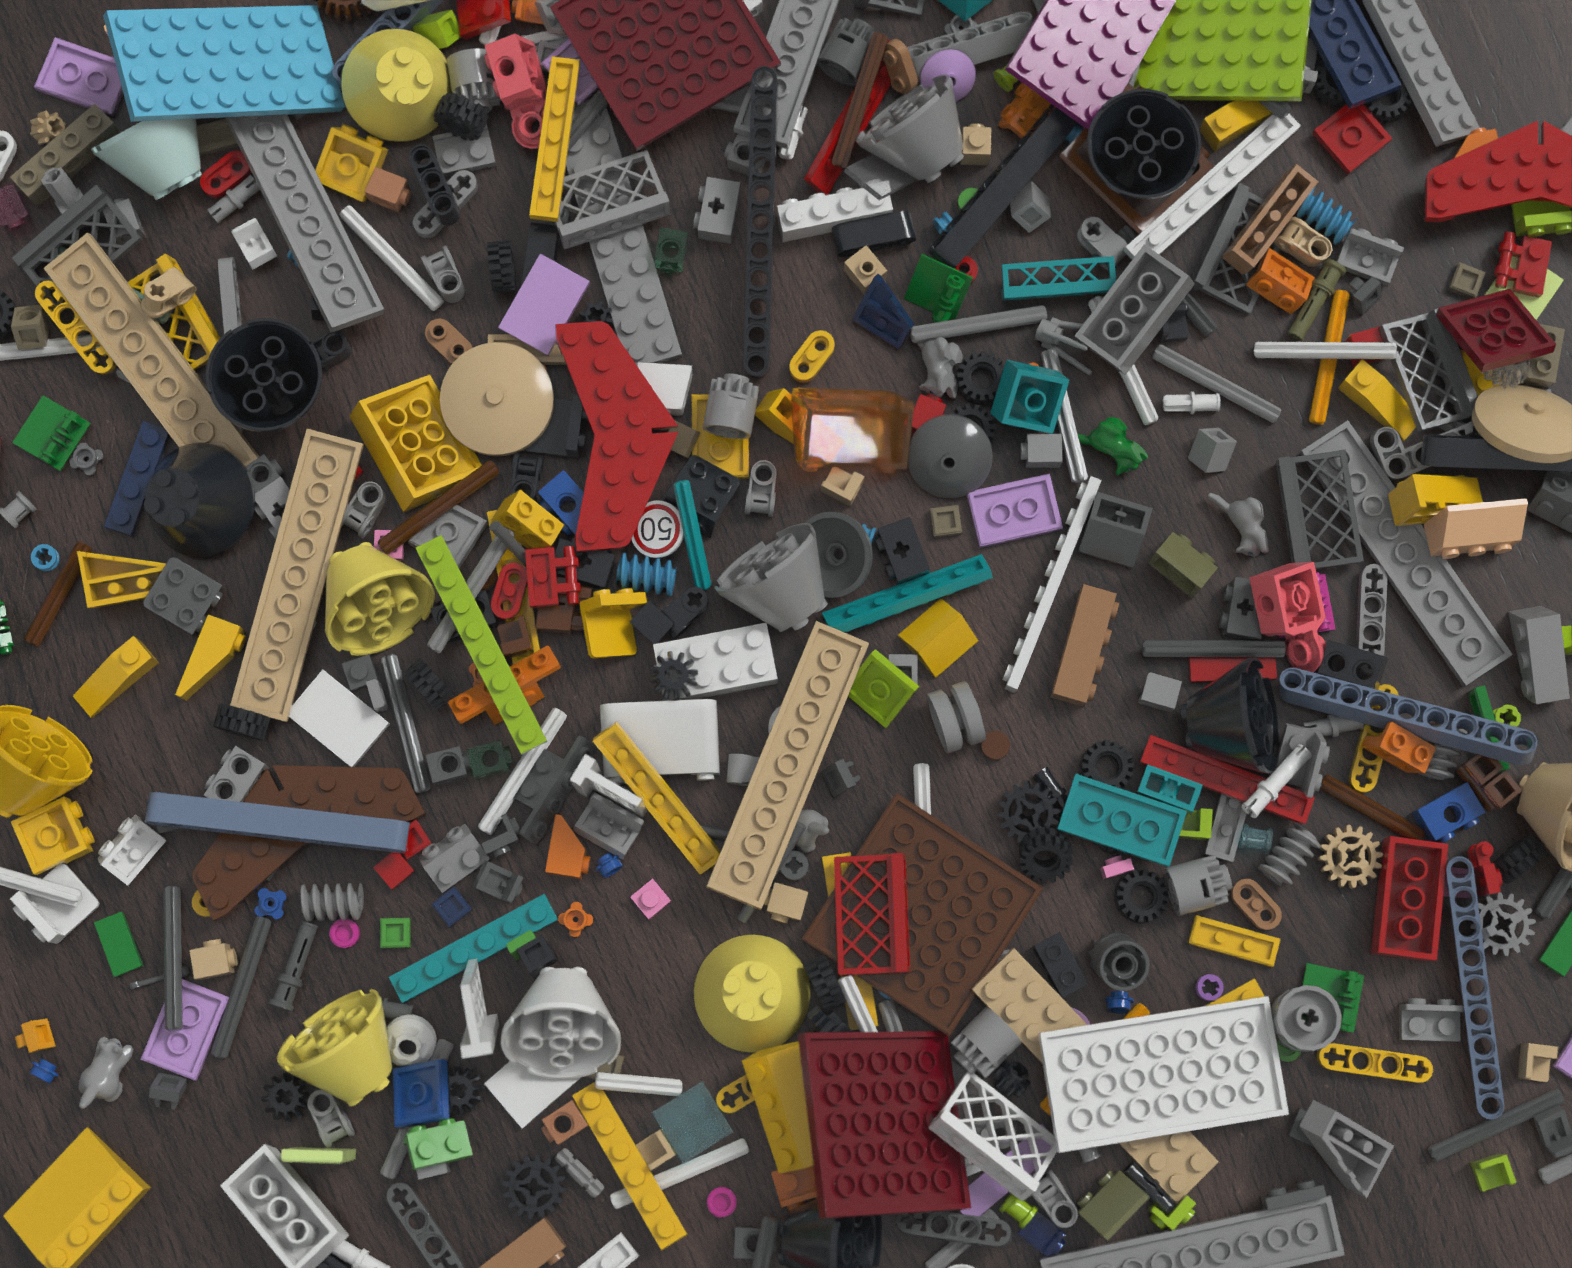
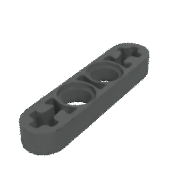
M405 1182L393 1184L388 1189L387 1201L432 1268H446L443 1261H440L437 1265L434 1259L443 1256L448 1250L451 1256L446 1257L450 1265L456 1263L458 1268H465L463 1261L413 1187ZM396 1188L400 1191L405 1189L408 1191L405 1199L409 1205L414 1201L418 1205L409 1209L405 1215L401 1212L402 1209L406 1208L402 1201H394V1197L397 1195L395 1192ZM414 1212H421L426 1218V1223L421 1229H415L409 1223V1218ZM433 1236L438 1237L442 1241V1249L437 1254L430 1253L426 1248L427 1240Z
M945 1211L898 1214L897 1216L899 1229L909 1236L997 1249L1008 1246L1012 1240L1010 1226L1000 1219ZM910 1214H914L916 1220L925 1221L924 1215H929L926 1220L927 1231L922 1232L924 1227L920 1224H913L912 1228L908 1229L907 1224L903 1222L904 1218L908 1219ZM942 1217L947 1220L948 1228L945 1232L938 1234L932 1230V1222L936 1218ZM966 1222H974L977 1225V1233L971 1238H966L961 1234V1227ZM982 1224H987L986 1229L988 1231H996L997 1226H1001L1003 1232L1007 1233L1006 1237H1001L1000 1241L996 1242L993 1235L985 1234V1240H980L983 1234Z

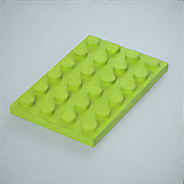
M1176 0L1140 61L1134 88L1136 89L1138 86H1141L1143 89L1161 91L1168 94V97L1173 100L1301 101L1312 0Z

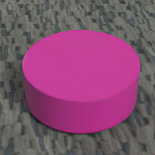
M339 919L330 928V939L338 947L350 948L360 938L359 926L350 919Z
M718 1187L713 1189L708 1195L707 1207L714 1216L727 1217L736 1208V1196L729 1188Z

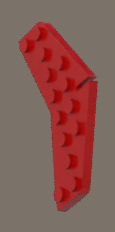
M1537 120L1432 168L1425 180V222L1448 221L1454 219V216L1525 201L1554 202L1572 208V136L1543 121L1541 125V145H1538Z
M595 321L555 324L556 342L561 354H563L594 433L575 534L576 552L621 549L630 543L678 435V432L652 434V430L677 428L678 425L607 323Z

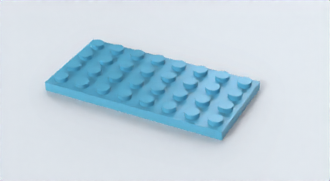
M316 5L106 10L103 15L131 122L341 112L345 108L340 87L333 76L332 70L334 65Z

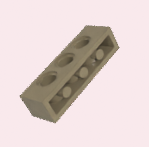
M93 104L10 178L32 203L38 207L51 196L41 181L46 171L51 168L61 167L69 178L73 177L96 157L91 150L92 148L118 135L120 132L108 116L96 104Z

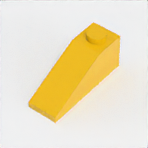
M1233 101L1204 118L1199 130L1213 151L1216 152L1266 121L1273 113L1259 101Z
M1363 359L1338 387L1341 392L1383 426L1396 430L1403 442L1416 428L1404 398L1383 375Z
M785 388L767 392L755 410V416L773 432L826 465L830 464L844 443Z
M207 615L175 695L187 701L235 658L237 651L241 652L245 645V630L233 623Z
M133 636L102 663L73 697L90 718H93L159 662L147 647Z

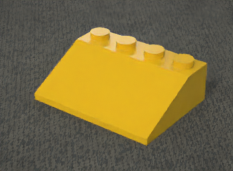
M431 375L360 400L349 415L403 512L434 500L438 495H442L482 466L475 452L461 444L448 429L441 412L440 391Z
M796 1041L759 1050L742 1060L778 1172L780 1174L813 1166L799 1042Z
M86 1127L3 1217L46 1268H77L151 1187L89 1127Z

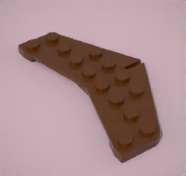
M272 765L284 789L278 790L269 770L266 769L243 801L254 804L401 820L409 823L426 815L405 773L398 768ZM220 833L193 871V881L212 920L216 922L232 913L243 899L302 846L308 843Z

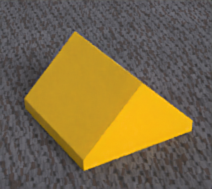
M941 598L898 634L902 642L914 655H917V659L934 678H937L978 642L963 616Z

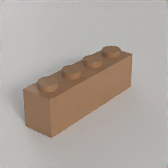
M1298 164L1286 171L1223 254L1222 258L1241 274H1245L1253 269L1318 181Z
M1085 584L1081 587L1051 692V698L1082 707L1087 703V700H1093L1097 684H1093L1092 681L1095 673L1100 674L1104 662V657L1100 656L1102 645L1108 646L1112 630L1107 629L1110 618L1115 619L1119 603L1115 602L1117 593Z
M545 1217L479 1268H539L545 1262H548L551 1266L564 1256L561 1250L567 1245Z

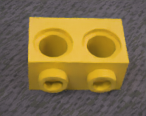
M518 490L505 498L492 518L493 522L499 521L503 527L514 532V538L527 549L551 547L564 526L562 522L522 490Z

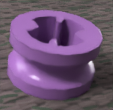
M1208 974L1201 976L1197 980L1195 990L1201 999L1213 1001L1222 995L1223 983L1219 977ZM1205 980L1209 983H1216L1217 988L1213 989L1216 993L1213 996L1202 991V987H1205L1203 984Z

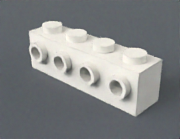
M871 182L864 185L863 188L855 190L850 187L842 188L836 191V194L826 196L824 193H817L811 195L809 199L802 201L788 199L783 201L781 205H777V219L782 242L832 232L831 228L840 223L893 213L887 183L880 184L879 182Z

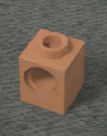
M375 167L365 189V194L368 201L399 213L402 205L406 206L408 204L411 190H409L410 186L407 179Z
M571 1100L542 1119L545 1126L541 1129L550 1143L555 1141L557 1145H560L589 1126L576 1102ZM561 1115H565L571 1120V1128L566 1133H562L556 1128V1120Z

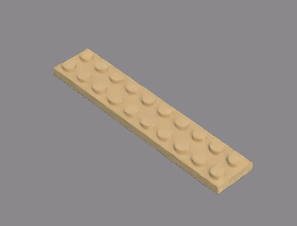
M86 233L44 267L45 271L179 447L192 443L218 445L238 457L244 466L259 458V455L237 426L228 421L217 410L206 385L156 319L148 317L142 312L141 299L91 234Z
M306 429L230 706L254 711L270 718L288 722L325 588L327 569L330 565L329 558L334 554L364 446L363 443Z
M818 621L815 622L706 888L756 909H762L868 648V642Z
M1014 948L971 988L1016 1033L1022 1043L1042 1064L1038 1033L1087 1025ZM1190 1131L1119 1143L1152 1179H1157L1160 1182L1159 1186L1177 1203L1219 1162Z

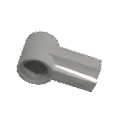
M61 167L49 169L41 179L43 185L56 201L55 204L62 214L84 196L79 188L76 189L69 176Z

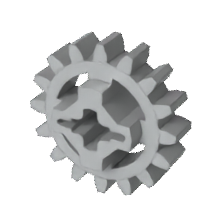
M1501 892L1497 893L1496 900H1493L1489 895L1485 896L1486 905L1478 902L1484 949L1489 945L1492 946V954L1494 955L1497 954L1499 949H1502L1504 955L1508 956L1510 948L1519 953L1520 943L1527 946L1530 944L1525 938L1526 935L1535 934L1534 931L1529 929V925L1536 923V920L1528 919L1527 917L1532 912V909H1523L1522 906L1525 900L1520 899L1514 902V894L1511 893L1507 899H1503ZM1499 904L1510 905L1517 911L1510 914L1502 912ZM1489 910L1492 915L1489 925L1483 928V918ZM1496 911L1503 919H1510V923L1507 924L1510 936L1501 928H1495V925L1499 923ZM1523 921L1522 931L1516 937L1514 933L1516 924ZM1475 923L1471 924L1470 928L1475 929ZM1497 934L1503 936L1507 943H1496L1490 940L1489 937Z

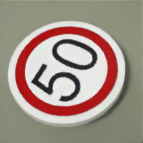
M656 500L648 502L632 537V542L637 550L653 558L666 557L675 552L684 538L678 509L665 501Z

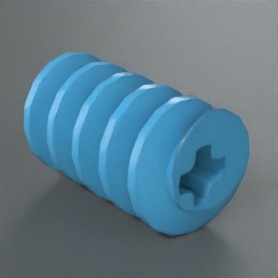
M1314 187L1298 208L1296 217L1300 219L1307 215L1306 223L1308 225L1316 221L1315 231L1317 232L1325 227L1324 237L1328 238L1335 234L1333 243L1336 245L1342 241L1357 218L1352 222L1350 221L1351 211L1341 215L1343 207L1341 204L1332 209V198L1323 203L1324 193L1322 191L1313 196Z
M622 553L617 568L616 586L620 580L622 589H627L632 582L633 590L638 591L643 584L645 593H649L652 587L655 586L657 595H660L663 589L666 588L667 596L671 597L674 591L677 567L675 569L672 568L671 560H668L665 566L661 567L660 558H656L654 564L650 565L648 556H645L640 564L636 554L628 562L626 553Z

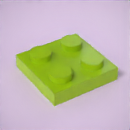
M875 649L859 668L848 697L882 726L887 728L919 688V685Z

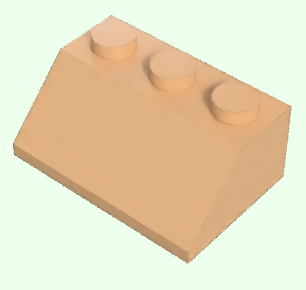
M1527 499L1445 507L1424 523L1430 555L1442 556V559H1451L1462 553H1468L1472 557L1494 550L1495 554L1511 551L1512 546L1522 540L1528 506Z

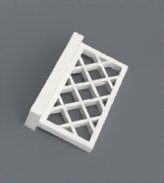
M585 754L570 779L577 792L588 798L592 790H595L643 818L647 812L643 800L601 776L602 771L596 760Z
M477 959L468 960L461 982V992L467 1020L460 1046L462 1058L492 1054L499 1028L497 1014L487 1015Z
M969 1071L965 1072L938 1116L933 1119L928 1127L1021 1201H1024L1037 1190L1040 1185L1039 1180L1057 1152L1055 1136L973 1073L971 1075ZM968 1081L977 1087L979 1097L968 1098L965 1088ZM988 1102H996L1001 1106L1003 1116L991 1117ZM981 1103L984 1117L973 1118L970 1104ZM963 1105L966 1119L959 1120L949 1111L952 1106ZM1019 1120L1024 1124L1026 1134L1015 1135L1012 1121ZM1004 1121L1008 1136L996 1137L993 1122ZM986 1123L989 1138L979 1136L976 1133L974 1124ZM1042 1138L1051 1146L1047 1153H1038L1035 1139ZM1028 1140L1031 1154L1020 1155L1017 1141ZM1009 1141L1013 1156L1006 1157L1002 1154L998 1142ZM1033 1160L1036 1171L1033 1177L1023 1170L1022 1161Z

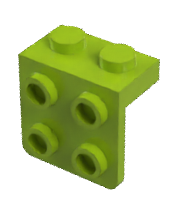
M1525 201L1511 204L1516 237L1527 235L1528 237H1538L1546 233L1566 234L1572 232V211H1570V207L1546 201Z

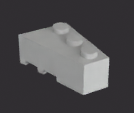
M1543 606L1508 611L1522 675L1521 689L1524 697L1534 704L1570 699L1560 614Z
M1313 1100L1299 1127L1342 1185L1367 1199L1394 1145L1339 1112Z

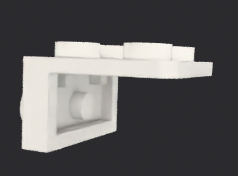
M63 863L57 865L43 879L81 890L83 898L78 906H70L22 891H18L10 898L16 905L13 908L15 913L22 920L26 921L28 919L35 926L32 931L43 943L48 941L58 944L99 907L98 899L74 872Z

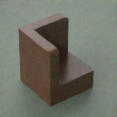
M523 615L517 616L518 620L500 624L497 627L505 659L534 652Z

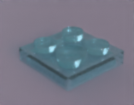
M703 1081L651 1113L682 1164L733 1132Z

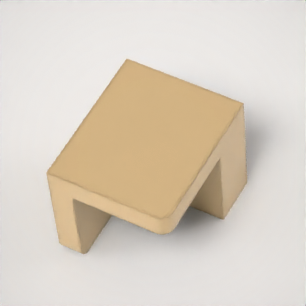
M833 467L827 479L822 482L820 491L850 507L864 482V476L855 471L851 475L837 467Z
M1521 1043L1518 1079L1548 1082L1550 1059H1557L1558 1047Z
M662 1129L636 1144L650 1171L676 1155Z

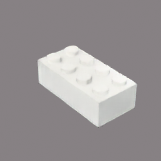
M767 623L653 644L658 667H661V665L658 663L657 657H663L666 662L668 661L667 653L669 651H672L674 660H677L678 654L682 652L685 655L683 663L689 659L694 661L693 666L688 670H698V676L690 678L697 682V687L687 685L686 687L691 695L687 697L680 691V700H696L773 685L778 682ZM676 670L669 671L670 676L666 675V678H670L672 683L678 682L677 677H682V674H677ZM670 693L668 700L664 701H674V693Z
M264 1144L220 1186L287 1268H316L349 1234L288 1162L281 1160L282 1154L278 1149Z

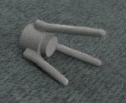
M1052 317L1051 321L1042 319L1035 335V340L1042 342L1041 347L1056 350L1058 356L1087 375H1091L1092 371L1053 345H1058L1061 341L1084 351L1088 350L1087 345L1063 336L1064 330L1059 328L1080 329L1083 323L1061 321Z

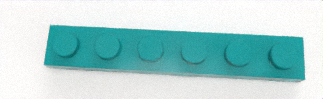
M980 554L822 612L827 626L847 633L855 628L872 624L877 620L899 614L904 610L926 604L934 599L954 594L956 591L972 585L981 584L983 581L992 579L993 576L989 565L983 555Z
M543 894L395 973L389 979L401 1002L405 1003L465 971L468 960L477 959L478 963L506 949L508 942L529 930L536 933L558 921V918L546 895Z

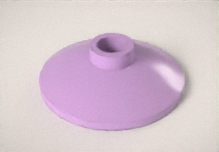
M953 49L942 50L929 57L924 63L920 74V82L924 88L935 83L932 78L938 75L948 74L950 77H954L953 88L956 101L965 97L975 82V68L972 61L963 52Z

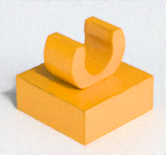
M48 1018L21 1024L24 1034L15 1037L17 1047L27 1046L29 1053L55 1047Z

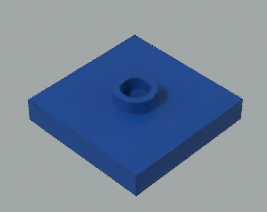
M436 1059L393 1069L395 1128L402 1129L449 1119L447 1060Z

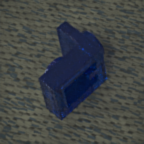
M1038 1211L1029 1223L1018 1231L1020 1236L1046 1257H1049L1051 1253L1056 1256L1066 1243L1063 1240L1066 1233Z

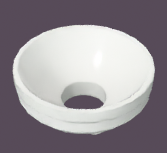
M402 1015L395 1018L386 1027L391 1062L404 1067L427 1062L433 1055L437 1044L436 1032L433 1026L424 1018L417 1015ZM403 1040H411L416 1045V1051L412 1054H405L400 1050L399 1044Z

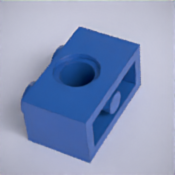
M563 470L538 491L541 499L538 503L550 514L554 513L560 522L564 524L561 530L566 536L572 534L575 537L584 492ZM565 501H573L576 507L572 512L565 513L561 511V505Z
M1468 782L1413 811L1411 814L1418 826L1425 830L1424 836L1427 841L1433 842L1438 840L1439 843H1444L1455 836L1453 832L1455 829L1463 826L1464 830L1479 823L1478 816L1484 814L1485 811ZM1446 808L1452 809L1455 813L1453 823L1448 822L1444 817V810Z

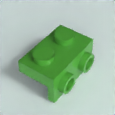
M447 1119L438 1122L437 1127L427 1129L426 1125H421L409 1129V1133L403 1138V1144L408 1148L413 1171L470 1158L473 1154L464 1120L455 1122V1119Z

